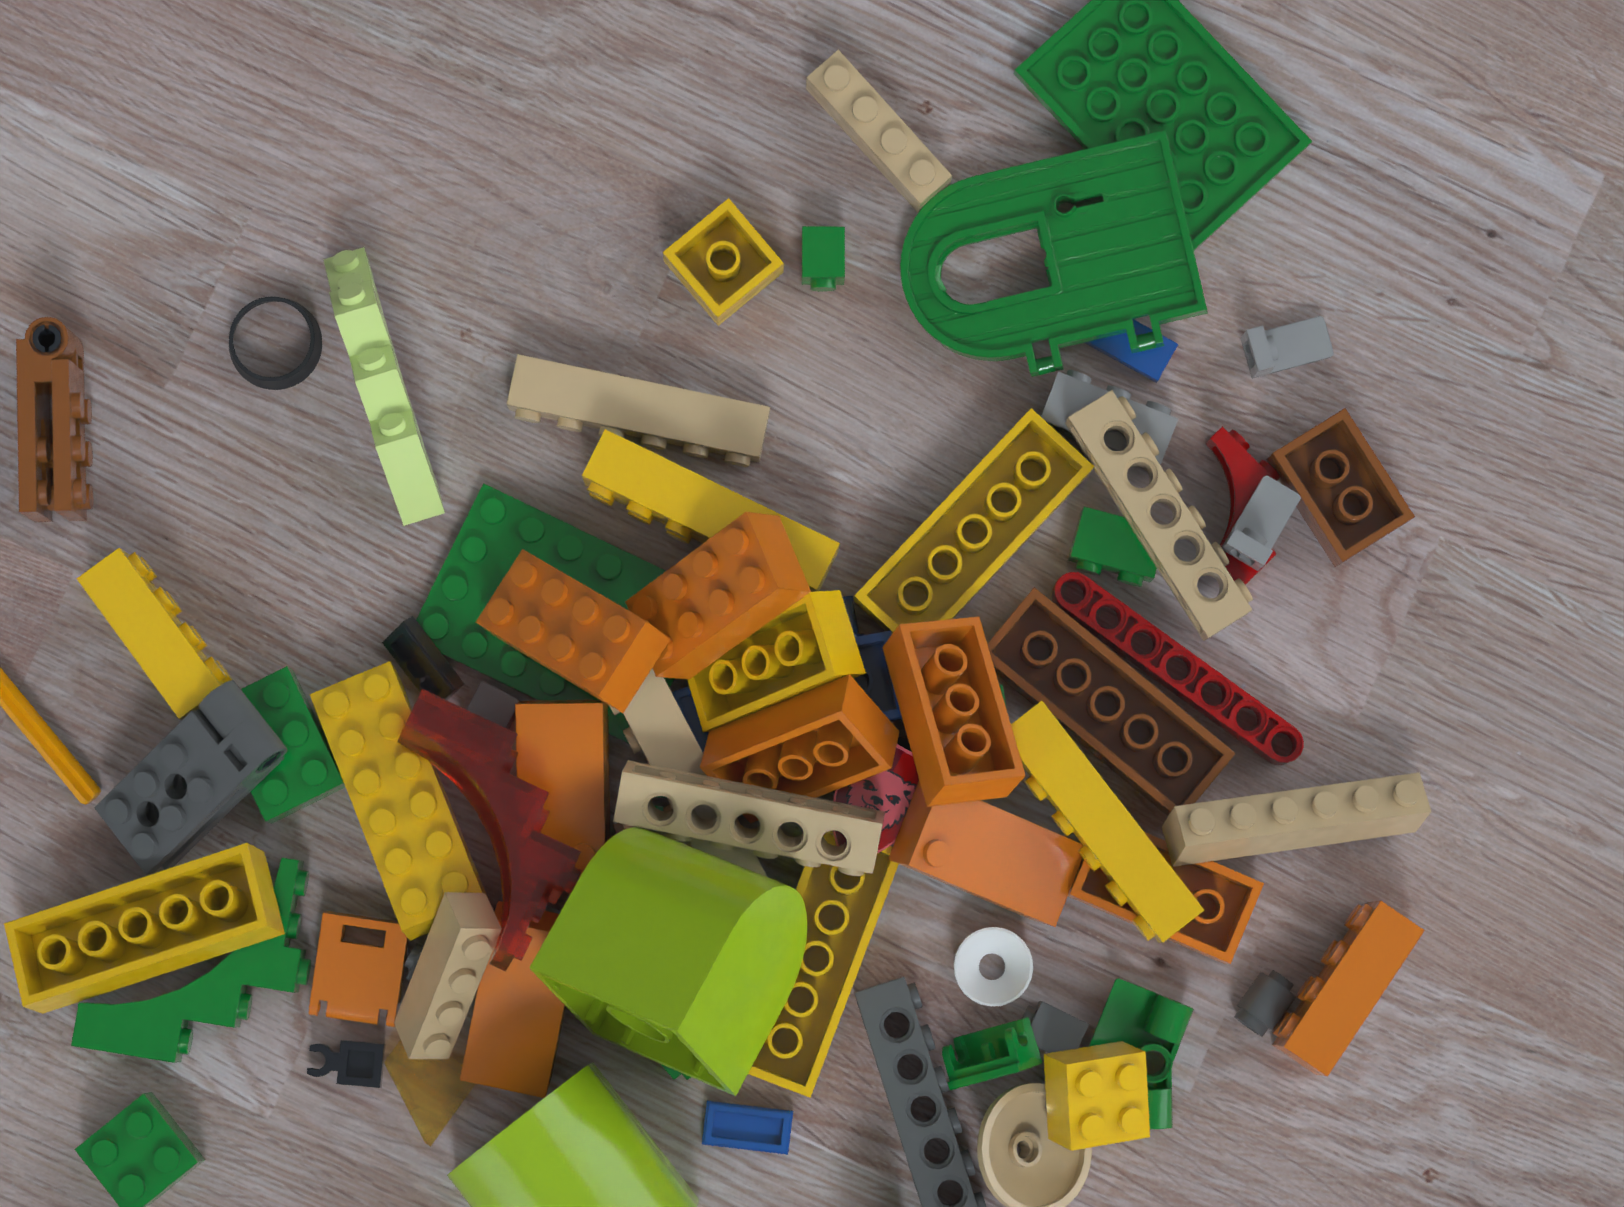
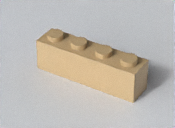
M839 49L806 77V90L917 213L932 197L950 185L952 179L950 172Z
M444 893L394 1021L409 1059L450 1058L502 929L486 893Z

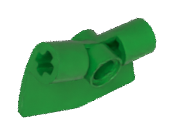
M1117 978L1114 981L1089 1046L1123 1041L1146 1052L1151 1050L1160 1052L1164 1057L1162 1069L1157 1073H1147L1150 1129L1173 1128L1172 1066L1194 1008Z

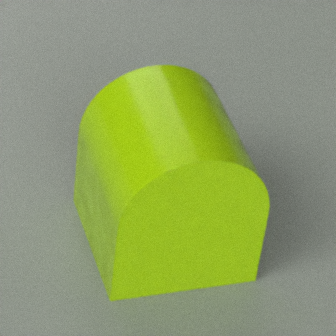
M642 827L627 828L610 838L590 860L529 969L593 1035L736 1096L796 982L807 939L806 907L800 893L791 886Z
M594 1062L573 1075L447 1174L471 1207H697L699 1203L698 1197Z

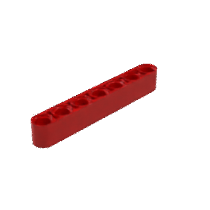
M1069 572L1063 574L1056 581L1051 595L1054 604L1100 641L1263 759L1274 765H1284L1296 760L1301 755L1304 748V740L1297 728L1090 578L1079 572ZM1067 582L1078 584L1083 590L1082 601L1077 604L1066 602L1061 596L1063 584ZM1102 607L1113 609L1118 616L1117 626L1113 629L1100 627L1096 621L1098 609ZM1137 632L1147 634L1153 642L1151 653L1146 655L1136 653L1131 646L1132 635ZM1173 657L1180 658L1186 663L1188 670L1183 680L1172 679L1167 674L1166 663L1168 659ZM1205 683H1214L1220 687L1222 691L1220 704L1212 706L1204 702L1201 696V689ZM1248 708L1256 714L1257 725L1254 730L1245 731L1238 726L1236 721L1238 710ZM1276 733L1287 735L1292 742V750L1287 757L1277 755L1272 749L1271 741Z

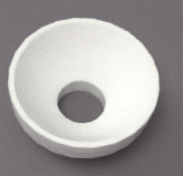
M988 927L977 930L965 938L955 954L954 975L958 986L967 997L981 1005L992 1007L1011 1003L1024 993L1031 981L1033 960L1030 950L1018 935L1007 929ZM991 953L999 955L1005 964L1004 973L995 980L984 978L979 971L980 960L983 956Z

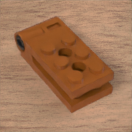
M41 317L29 325L25 333V339H16L19 513L34 522H53L52 511H55L69 521H87V510L93 509L94 497L92 484H86V467L92 466L93 451L91 441H85V424H91L92 406L90 399H85L84 349L80 339L58 319ZM50 395H52L53 442H51V405H50ZM52 468H53V483H54V485H52Z

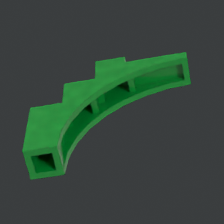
M282 858L275 880L274 892L285 934L235 950L210 972L178 990L149 1000L121 1004L79 1002L71 1046L177 1063L182 1061L183 1054L189 1055L191 1050L193 1029L187 1028L188 1021L237 1028L240 1027L242 1019L248 1020L252 1006V994L246 993L247 985L299 993L300 985L308 984L311 960L305 959V949L289 946L291 939H298L301 927L302 914L295 912L298 896L305 897L308 887L309 871L303 870L304 861Z

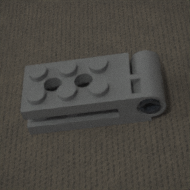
M231 680L210 692L199 704V709L191 711L94 808L146 875L155 873L161 866L164 870L172 868L284 759L283 756L288 749L235 681Z

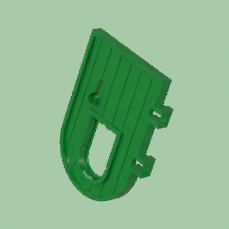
M1166 130L984 173L953 183L937 193L922 207L907 232L902 248L900 269L903 291L912 313L926 333L948 350L971 359L1005 361L1026 356L1031 377L1064 370L1059 348L1127 333L1131 352L1137 353L1164 346L1160 329L1161 324L1208 314ZM1103 196L1104 202L1078 208L1073 206L1067 213L1058 211V207L1064 202L1075 205L1078 201ZM1037 229L1040 246L1046 253L1044 264L1045 267H1048L1046 273L1049 287L978 304L960 303L947 294V289L941 280V272L945 260L954 250L962 246ZM1149 316L1153 331L1136 335L1132 319ZM1048 339L1052 355L1036 359L1032 343Z

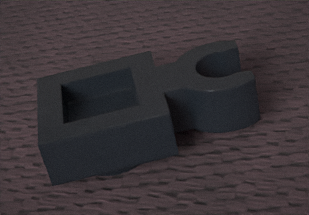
M341 1040L340 1053L334 1052L332 1048L325 1044L310 1045L309 1051L321 1052L325 1056L326 1061L320 1069L307 1068V1074L313 1077H321L329 1074L331 1071H338L336 1084L382 1088L386 1044Z

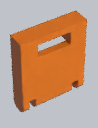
M332 911L323 912L309 1015H319L321 1000L327 1001L326 1017L378 1025L380 1011L384 1009L388 1010L386 1026L395 1027L394 1021L399 1011L404 965L409 939L402 932L398 921ZM346 925L386 931L384 947L342 941L345 937Z

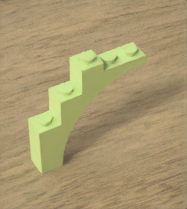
M365 248L341 251L333 257L323 259L331 291L329 292L331 303L350 358L354 380L370 422L375 448L401 520L405 526L444 514L440 491L398 365Z

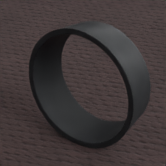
M282 297L259 298L244 306L232 322L229 332L230 357L239 374L251 384L268 390L287 389L304 381L317 366L322 352L321 330L314 316L301 304ZM268 302H284L293 306L303 315L310 330V347L303 362L290 373L278 377H265L248 370L238 359L233 344L235 330L244 315L254 307Z

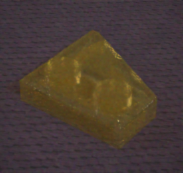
M400 1039L384 1064L424 1142L431 1147L476 1084L460 1080L463 1064L451 1055L449 1059H409Z

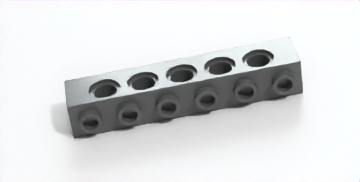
M900 977L854 992L921 1207H986L982 1192L973 1194L968 1178L976 1174L968 1149L961 1152L959 1150L955 1135L962 1133V1128L955 1107L947 1110L942 1093L949 1091L942 1066L933 1068L928 1051L934 1050L936 1047L929 1025L920 1026L915 1010L923 1006L915 982L907 985L905 977ZM893 1012L904 1014L909 1023L907 1032L897 1038L890 1037L884 1029L886 1017ZM906 1054L918 1056L922 1063L920 1074L913 1079L901 1077L897 1070L899 1059ZM919 1096H928L935 1104L934 1114L925 1121L915 1119L910 1110L913 1100ZM932 1138H941L948 1145V1154L940 1162H930L925 1158L924 1146ZM946 1180L957 1181L961 1186V1196L953 1204H944L937 1196L939 1185Z

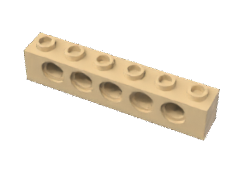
M1113 390L1069 416L1065 424L1088 461L1095 466V472L1200 637L1205 641L1251 612L1252 608L1249 602L1253 598L1240 578L1234 581L1225 566L1229 564V560L1221 546L1217 542L1210 544L1202 529L1206 527V524L1198 510L1193 505L1187 508L1178 494L1183 489L1171 469L1164 471L1155 458L1159 454V450L1147 432L1141 435L1132 422L1136 415L1124 396L1117 398ZM1111 430L1121 432L1126 438V448L1121 451L1110 450L1104 443V434ZM1132 467L1145 469L1149 474V485L1144 488H1137L1131 485L1127 478L1128 469ZM1156 503L1168 505L1173 513L1171 523L1165 525L1156 523L1151 517V506ZM1185 539L1193 543L1196 549L1194 560L1182 561L1175 555L1174 544L1177 540ZM1211 576L1218 582L1219 593L1217 597L1206 598L1200 594L1197 587L1200 577Z
M628 760L621 775L613 822L622 823L625 829L642 827L648 830L666 832L668 838L677 841H691L692 838L709 841V845L717 849L733 850L736 846L751 849L754 855L762 858L775 859L778 855L795 858V862L803 866L820 867L821 864L838 867V870L844 874L862 876L864 872L873 874L885 812ZM665 796L671 800L674 809L666 812L660 811L653 805L652 798ZM702 804L709 805L716 811L717 817L712 820H704L696 814L695 807ZM743 813L753 814L758 818L760 825L753 829L745 828L738 821V816ZM785 822H795L801 826L803 834L798 837H789L783 833L781 825ZM832 830L839 831L846 837L847 842L841 846L831 845L825 840L824 834Z

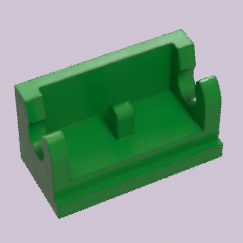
M1029 1017L953 1038L958 1061L955 1058L952 1045L942 1047V1057L949 1077V1082L947 1083L950 1090L1017 1073L1043 1063Z

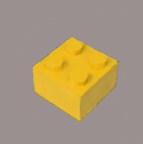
M729 198L662 252L665 264L718 326L784 273V263Z
M1120 1041L1043 1054L1049 1140L1073 1151L1150 1137L1146 1051Z

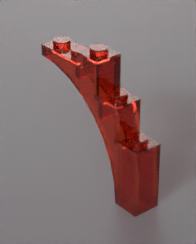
M422 689L397 743L427 759L457 786L474 807L491 839L500 868L503 905L500 924L502 929L497 939L490 965L506 972L513 958L522 961L529 947L532 936L525 932L530 921L539 923L548 902L556 904L563 891L569 894L573 891L582 871L575 867L581 851L541 833L550 813L549 810L543 808L549 792L509 774L519 753L511 749L518 734Z

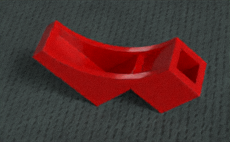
M1223 427L1206 442V446L1213 452L1224 471L1230 495L1229 519L1224 537L1220 543L1221 547L1264 476H1269L1276 481L1280 479V475L1268 462L1261 460L1258 463L1247 452L1250 446L1238 432L1232 429L1228 433ZM1274 550L1266 564L1277 554ZM1225 552L1229 560V564L1225 567L1234 581L1240 578L1246 585L1260 571L1255 570Z

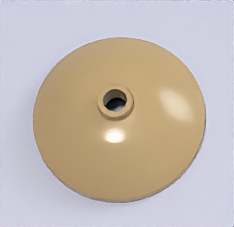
M1025 1083L1004 1091L990 1105L979 1129L977 1155L980 1171L988 1189L1005 1207H1065L1078 1195L1086 1181L1091 1164L1092 1147L1070 1151L1049 1140L1045 1084ZM1017 1144H1019L1021 1148L1019 1156L1017 1154Z

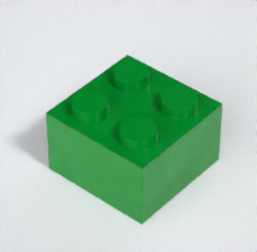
M152 1092L142 1094L74 1149L119 1207H148L206 1160Z

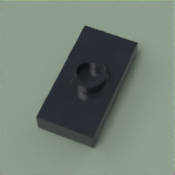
M413 616L403 621L382 642L433 710L442 706L464 685V682Z

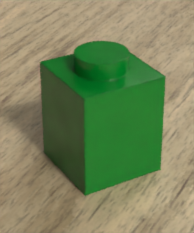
M802 226V285H810V290L818 292L836 290V285H844L845 227Z

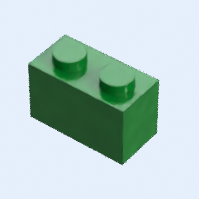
M1085 506L1082 508L1068 561L1077 563L1075 569L1100 576L1101 570L1118 574L1117 581L1137 587H1142L1143 581L1150 583L1155 578L1157 567L1125 517Z

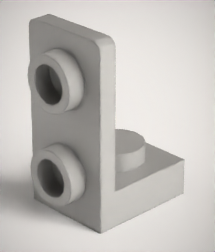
M1322 316L1269 330H1264L1263 326L1246 330L1240 338L1252 379L1328 359L1334 354L1326 323Z
M1264 476L1222 545L1223 551L1255 570H1260L1272 554L1273 550L1271 549L1298 505L1301 496L1271 477Z

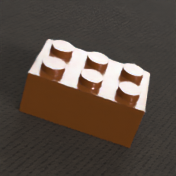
M1346 408L1276 450L1266 459L1280 475L1279 481L1281 484L1301 496L1296 507L1334 567L1342 564L1415 517Z

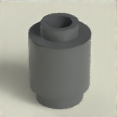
M1272 970L1269 976L1260 972L1237 1004V1007L1240 1009L1234 1018L1257 1035L1263 1037L1268 1029L1273 1031L1295 1000L1296 996L1290 992L1294 984L1274 970Z

